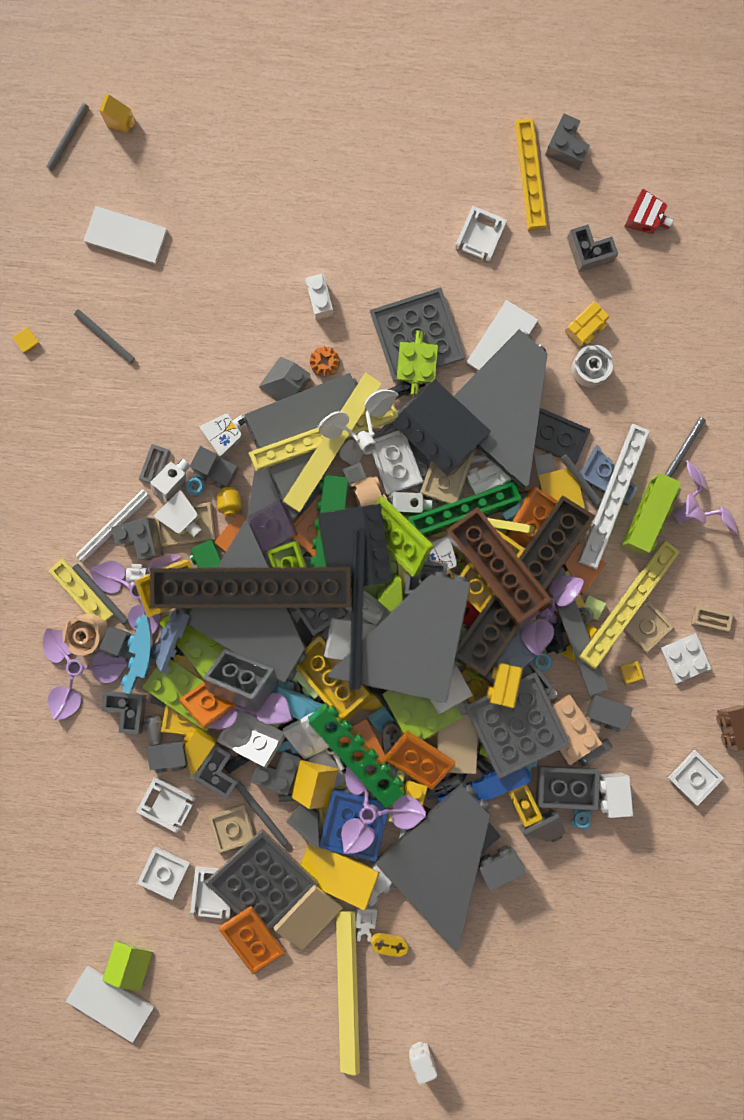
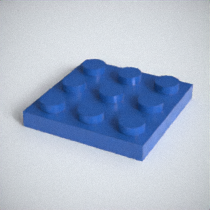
M334 789L319 848L376 861L388 813L378 816L371 823H367L366 826L373 828L375 832L374 840L369 847L357 853H344L341 836L343 825L353 818L361 820L360 811L364 808L365 797ZM368 798V804L375 805L378 811L387 810L379 800Z

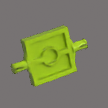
M416 331L415 342H400L397 381L412 384L410 393L412 396H414V389H416L415 396H418L419 385L430 384L435 379L438 345L423 343V331H421L420 338L419 331Z

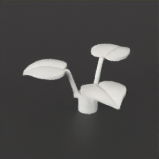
M379 390L366 399L364 407L368 410L366 417L369 433L362 431L355 435L346 427L349 417L342 411L328 415L321 421L318 431L322 436L329 439L339 437L343 430L347 431L354 439L346 441L341 446L339 456L351 465L357 464L364 454H371L377 449V444L372 438L375 434L372 430L370 414L373 417L384 415L399 395L392 390Z

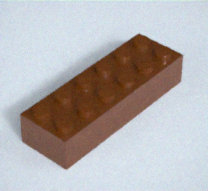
M478 507L446 530L449 540L519 629L552 605L550 596Z

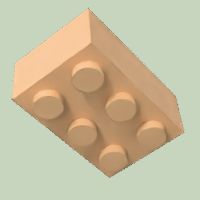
M565 694L551 703L570 745L558 750L566 764H573L602 745L570 694Z

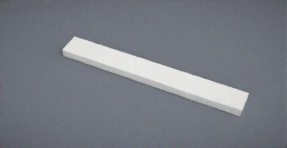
M635 424L631 425L579 558V564L597 570L650 433L649 430Z

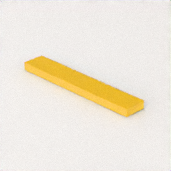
M534 118L515 120L527 230L546 229L547 223Z

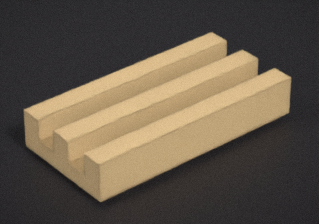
M695 605L691 624L730 633L733 613ZM699 611L726 616L729 618L728 620H723L715 617H710L699 614ZM698 618H701L709 621H714L726 624L727 627L708 624L697 620Z

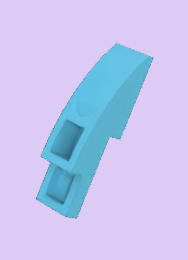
M142 614L141 618H137L134 626L137 629L134 636L131 635L127 645L130 647L128 652L136 654L129 661L128 668H130L128 676L124 675L121 682L122 692L127 694L132 693L138 676L146 678L150 667L151 650L153 647L152 629L149 618Z
M278 686L275 693L284 696L289 706L290 715L299 720L323 705L314 701L312 697ZM329 723L327 726L333 729L337 724Z

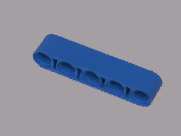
M525 766L500 779L495 772L468 782L466 785L470 784L477 792L475 795L480 800L484 799L487 801L528 784L532 781V777ZM454 789L450 790L446 795L440 794L437 797L438 802L440 803Z

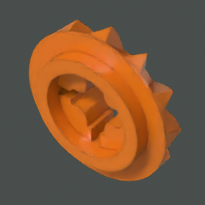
M323 346L316 348L311 353L310 367L317 375L326 377L338 370L340 359L338 353L333 348ZM321 355L324 356L325 359L330 358L328 360L329 368L324 363L320 364Z

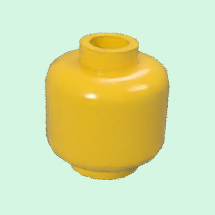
M222 488L216 495L217 510L224 514V516L233 517L242 509L241 494L235 488Z

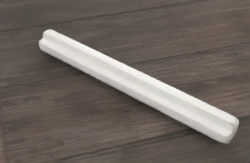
M141 490L76 554L77 558L85 562L113 534L111 527L124 524L150 498L149 494L145 490Z

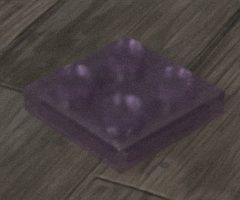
M282 499L247 516L263 552L298 535Z

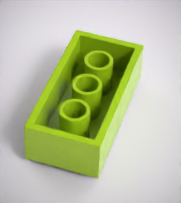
M662 473L651 478L620 547L640 556L654 551L658 543L656 541L657 535L663 532L666 525L663 522L666 516L669 517L673 510L671 504L680 495L681 489L679 487L681 482Z

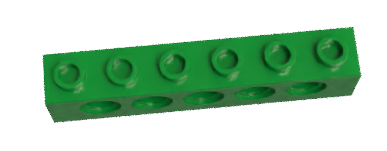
M325 702L308 716V724L387 809L405 794L403 781L398 776L394 777L386 762L382 763L378 759L379 756L373 748L369 749L365 745L366 741L364 738L352 731V725L346 719L343 721L340 718L337 708ZM329 723L337 724L333 729L327 727ZM343 737H348L350 739L347 743H343L340 741V739ZM357 751L363 753L360 757L353 755ZM371 765L376 767L372 771L366 770V768ZM381 780L388 781L385 785L379 784Z

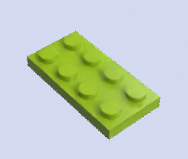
M379 497L376 504L381 505L388 553L412 577H416L421 572L433 545L384 497Z
M186 608L188 613H190L192 608ZM170 614L159 621L162 628L166 627L170 620ZM189 624L186 625L182 638L176 641V646L202 678L223 650H229Z
M169 659L167 667H170L168 674L160 672L157 666L142 688L202 728L179 703V699L204 681L171 659Z

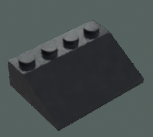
M436 379L392 423L446 476L455 474L491 432Z
M380 504L317 514L326 567H352L353 571L354 530H364V587L393 582Z

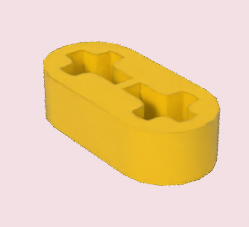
M377 933L371 938V946L378 954L401 957L408 951L407 942L401 936ZM380 940H382L384 944H381L380 947H377L376 943H379ZM401 943L403 947H399V949L396 950L395 946H398V944Z

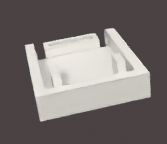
M472 206L455 248L459 249L461 244H463L462 251L480 259H483L484 255L487 254L486 261L490 262L507 220ZM481 216L495 222L494 228L477 222L478 217Z
M155 776L136 812L178 833L180 829L174 826V824L182 826L193 805L187 799L194 802L196 797ZM153 789H156L160 793L153 807H151L146 802Z
M196 866L190 915H195L196 907H199L198 916L222 918L223 910H226L225 918L230 919L231 907L206 885L207 879H205V874H214L218 868Z

